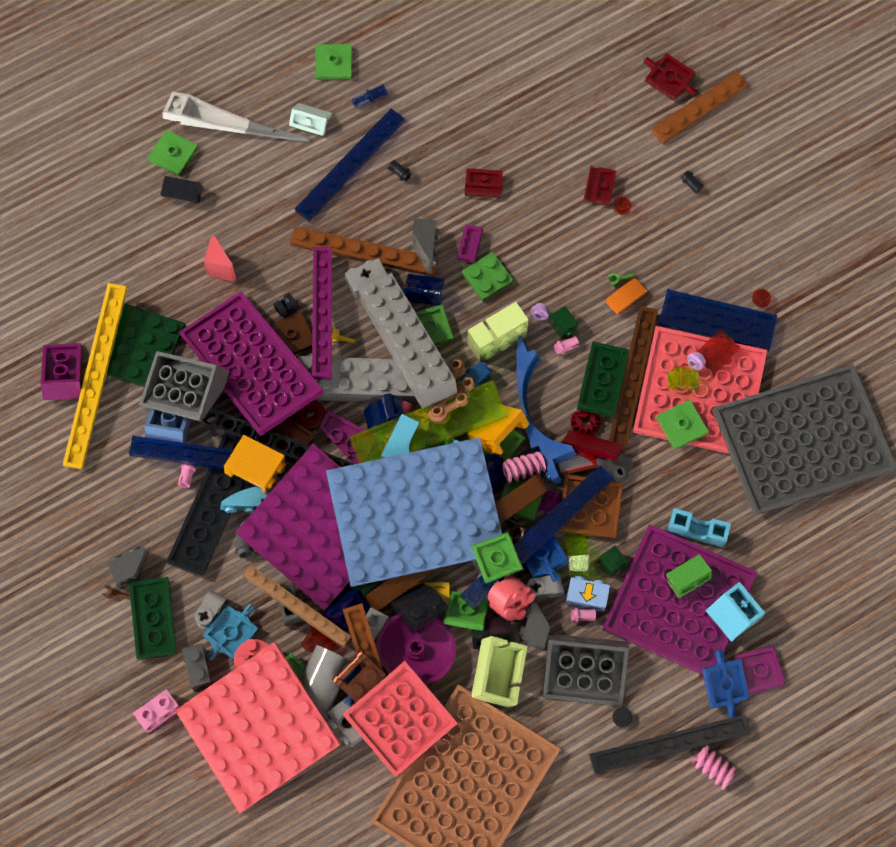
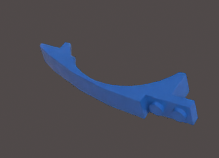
M520 336L517 340L516 353L517 388L521 410L529 422L526 432L532 450L540 452L547 466L545 473L548 480L559 484L563 480L557 464L578 455L572 445L562 444L549 439L539 432L533 424L528 411L527 391L532 373L541 359L535 349L529 351L526 341Z

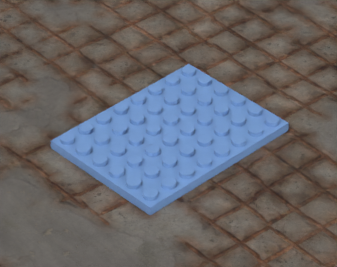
M480 438L326 470L351 587L476 560L471 546L502 535Z

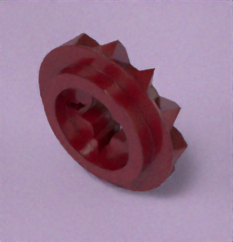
M313 400L295 413V418L306 429H315L321 425L325 418V408L319 401ZM306 411H307V412L309 411L310 413L313 412V411H315V412H314V417H315V419H314V418H311V417H309V418L306 419V417H307Z
M577 409L572 414L570 424L573 431L593 436L599 431L601 420L599 414ZM589 416V423L591 424H586L582 428L583 421L581 419L585 420Z

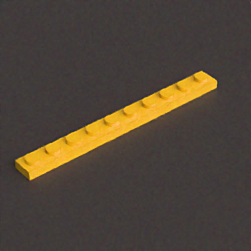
M111 283L107 285L63 461L64 467L79 470L84 468L128 290L126 286Z

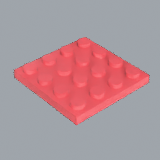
M405 661L343 713L344 717L395 777L457 724L454 718Z

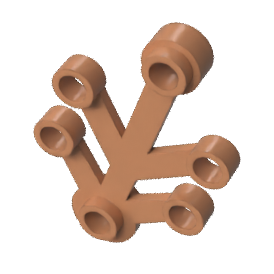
M455 359L449 365L455 380L466 371L465 365L461 360ZM470 377L464 378L462 384L456 387L457 394L439 401L438 404L429 405L430 411L428 415L430 420L437 424L443 423L447 419L449 412L460 406L467 405L468 398L463 392L474 388L473 379ZM456 397L455 401L447 404L448 400Z

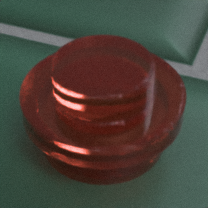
M619 197L613 203L614 211L620 215L629 213L632 207L630 200L626 197Z
M758 289L753 293L752 301L757 307H766L771 301V295L765 289Z

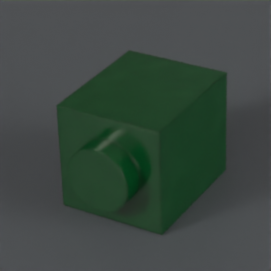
M566 306L549 316V323L561 340L565 337L570 338L576 333L578 323Z
M616 545L600 555L598 559L599 565L609 578L624 568L627 562Z

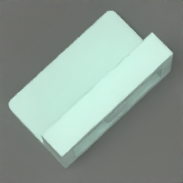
M298 103L292 108L289 126L323 136L332 113Z

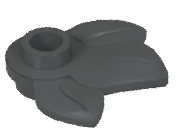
M622 452L616 461L605 458L596 459L601 472L610 475V479L615 482H625L629 476L628 472L633 468L631 456L623 457Z

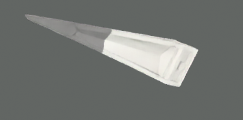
M172 92L163 111V119L181 121V125L302 142L310 141L309 137L248 120L189 94Z

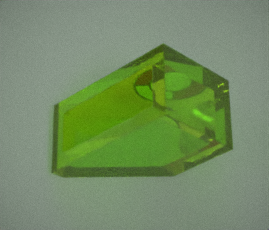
M565 536L569 576L582 577L583 575H589V553L585 536Z

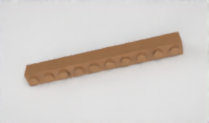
M252 565L244 572L243 576L245 579L342 648H345L351 640L349 634Z

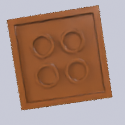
M565 474L557 532L615 540L623 483Z

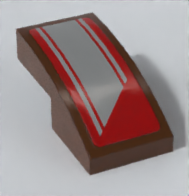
M577 452L578 456L558 463L557 467L562 478L565 477V474H583L599 469L596 462L598 457L584 452Z

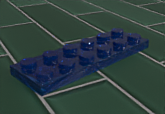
M667 289L659 326L765 349L769 352L778 315Z

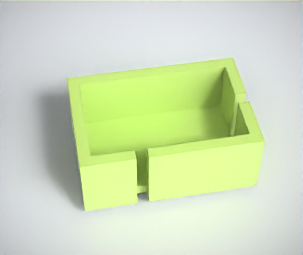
M514 302L485 320L491 329L488 330L483 322L468 330L467 344L479 362L483 359L488 360L494 356L495 352L507 349L510 343L518 340V337L522 336L524 338L526 336L528 318L517 302Z
M493 636L482 639L471 698L504 707L517 705L520 687L509 688V686L521 683L528 646L514 642L507 643V640Z

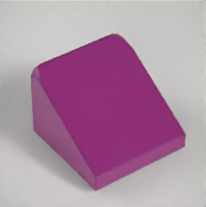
M547 491L543 495L538 510L557 516L561 508L562 497L558 493Z

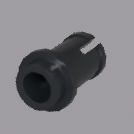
M396 160L390 162L388 170L396 174L401 181H407L411 177L412 172H410L409 168L403 167Z
M688 170L681 176L682 183H686L697 194L704 185L696 179L693 172Z

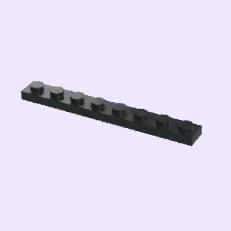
M743 714L591 753L589 757L594 775L748 736L751 733L746 716Z

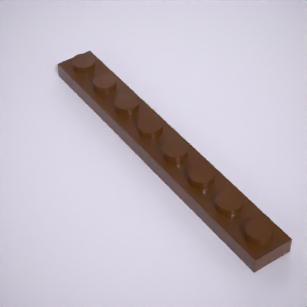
M644 306L639 307L609 441L622 444L625 451L627 450L658 309Z

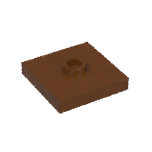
M302 312L270 324L271 328L294 355L312 348V334Z

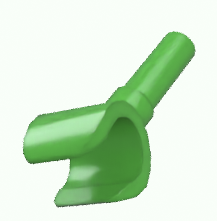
M612 273L608 278L609 280L617 279L615 282L610 283L612 287H617L620 282L634 278V274L618 276Z

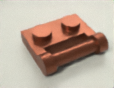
M361 649L355 653L356 656L338 675L335 674L332 677V680L355 702L373 689L386 675ZM363 661L366 666L347 684L344 681L345 678Z

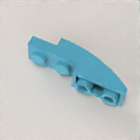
M256 486L239 491L223 500L220 510H225L227 513L243 510L245 513L252 514L272 490L269 489L265 494L260 487Z

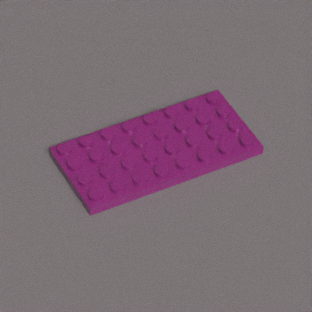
M242 291L179 332L182 339L201 362L214 364L229 371L224 392L260 437L324 393L320 385Z

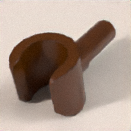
M110 585L103 586L110 590L108 594L102 593L107 599H111L114 596L130 599V594L115 591Z

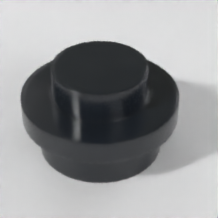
M619 707L614 711L612 719L616 726L624 728L631 724L633 716L629 709Z

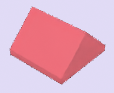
M211 237L204 259L208 276L232 282L236 281L231 261L216 237Z

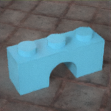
M673 509L667 529L668 533L724 548L731 523L713 518L711 521H702L694 518L691 512Z

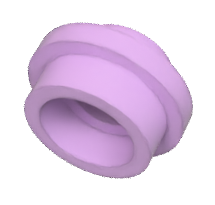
M537 303L531 308V314L537 320H546L549 316V308L545 304Z
M694 352L687 356L688 365L692 369L701 370L704 367L705 358L701 353Z

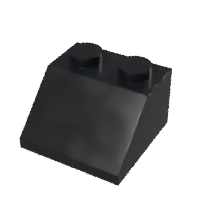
M424 583L390 602V605L412 635L445 616L448 606L435 589Z

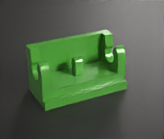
M700 554L667 573L666 577L669 580L668 584L679 599L712 579V570Z

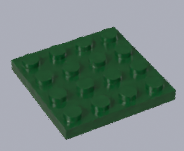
M124 303L106 375L145 388L156 351L174 355L181 338L179 332L185 328V323Z

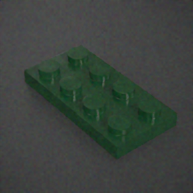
M592 341L577 404L578 410L614 418L629 349Z
M161 577L129 582L137 661L177 655L169 578Z

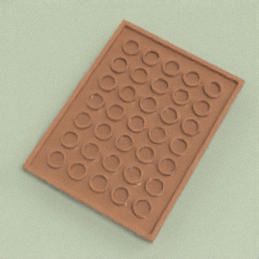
M457 685L444 706L457 724L402 771L372 818L371 823L408 847H501L561 749L487 702L471 698V692Z

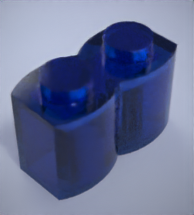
M391 393L384 394L381 399L370 403L363 411L368 432L376 434L384 432L391 425L396 424L401 414L404 415L400 397Z

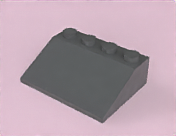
M156 351L139 406L201 422L224 390L229 371L214 364Z
M549 634L543 698L623 706L629 654L628 642Z

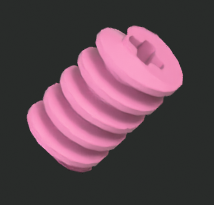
M540 452L527 454V456L522 455L519 458L514 457L512 460L506 459L502 465L503 474L508 484L512 483V477L515 482H519V476H521L522 480H526V474H528L529 478H532L533 472L541 475V470L543 472L546 471L545 461Z
M706 746L692 763L697 762L696 769L703 767V775L710 772L709 780L716 777V785L722 782L721 789L724 790L735 776L734 771L736 767L733 766L728 769L729 762L726 761L721 764L722 756L715 759L716 751L708 753L709 746Z

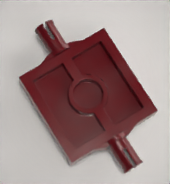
M668 53L657 62L649 57L645 58L643 63L652 68L645 78L646 83L673 101L684 91L692 96L697 93L698 90L689 85L695 76V71Z

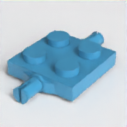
M248 604L241 613L227 605L202 636L213 646L206 655L210 661H213L219 652L227 655L234 661L238 647L248 639H252L259 631L248 619L255 610L253 606Z

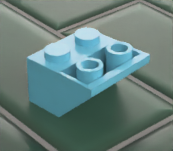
M740 582L724 593L706 610L731 642L762 619L765 614L763 609Z

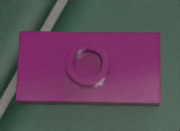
M465 224L457 260L475 263L483 228Z

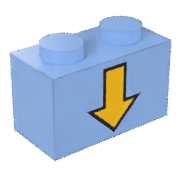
M581 576L571 577L566 605L605 612L610 585L601 580H594L592 582L587 581L585 577Z

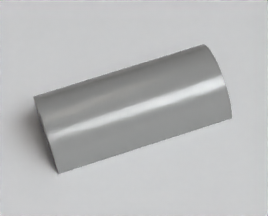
M316 645L300 681L326 720L327 712L331 710L341 689L332 680V677L335 674L338 675L351 660Z

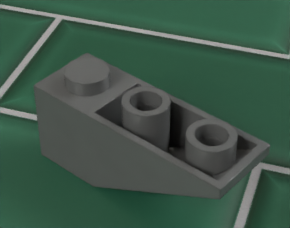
M414 218L411 245L428 274H431L432 266L436 267L437 255H433V253H437L438 242H434V240L438 239L439 228H436V220Z

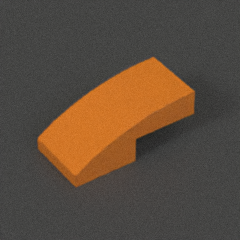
M634 278L610 295L605 302L618 315L628 309L633 302L645 296L647 290Z

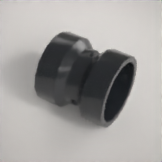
M290 293L285 294L282 300H277L273 303L275 310L283 319L289 315V312L299 308L298 303Z

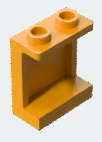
M495 403L467 435L470 440L480 438L484 451L501 455L503 450L500 447V443L515 427L526 429L529 422L522 410Z
M243 435L225 463L224 471L230 477L236 475L260 487L262 492L266 494L269 489L272 490L275 486L278 474H282L285 470V457L283 454Z

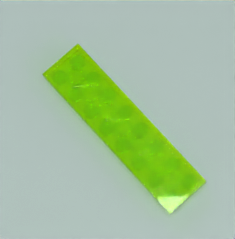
M494 380L463 392L468 398L467 405L460 406L449 412L447 419L443 423L437 424L430 420L428 415L430 411L429 406L405 414V416L419 422V426L409 445V453L430 448L508 417ZM456 397L448 400L447 404L455 401ZM400 417L349 436L359 463L381 459V455Z

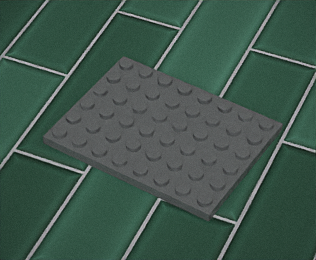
M854 364L712 409L754 516L896 470L895 461Z

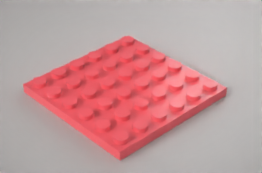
M656 326L633 433L668 440L656 416L691 400L709 433L686 445L729 454L712 409L759 394L767 350ZM699 352L704 356L705 364L701 370L692 369L688 365L687 356L690 353Z
M276 642L175 710L239 814L342 745Z

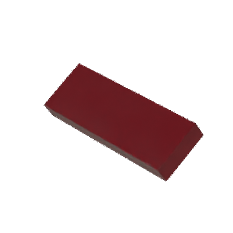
M569 430L562 440V444L572 445L577 451L616 461L623 451L622 444Z

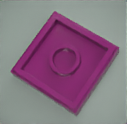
M774 646L735 656L736 659H741L748 694L785 686L786 683Z

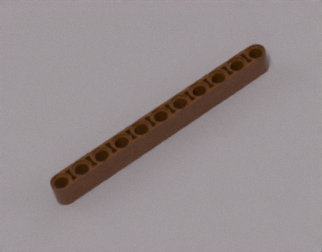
M539 473L495 503L500 525L550 489ZM439 568L388 579L368 593L365 598L373 609L380 611Z

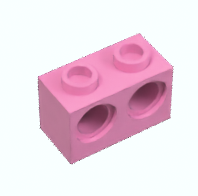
M166 689L133 714L145 731L149 733L176 714L175 710L179 706Z

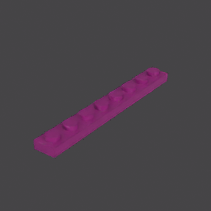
M313 247L312 377L315 380L332 379V247Z

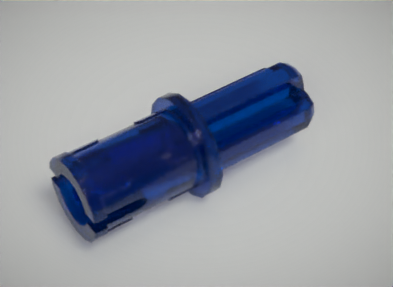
M381 84L371 90L367 89L366 92L353 97L351 100L353 106L357 108L369 102L373 103L375 99L388 93L384 84Z

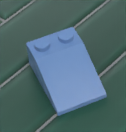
M151 409L145 424V443L183 449L192 419Z

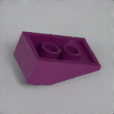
M81 343L43 345L40 382L43 400L76 399L80 397L83 385Z

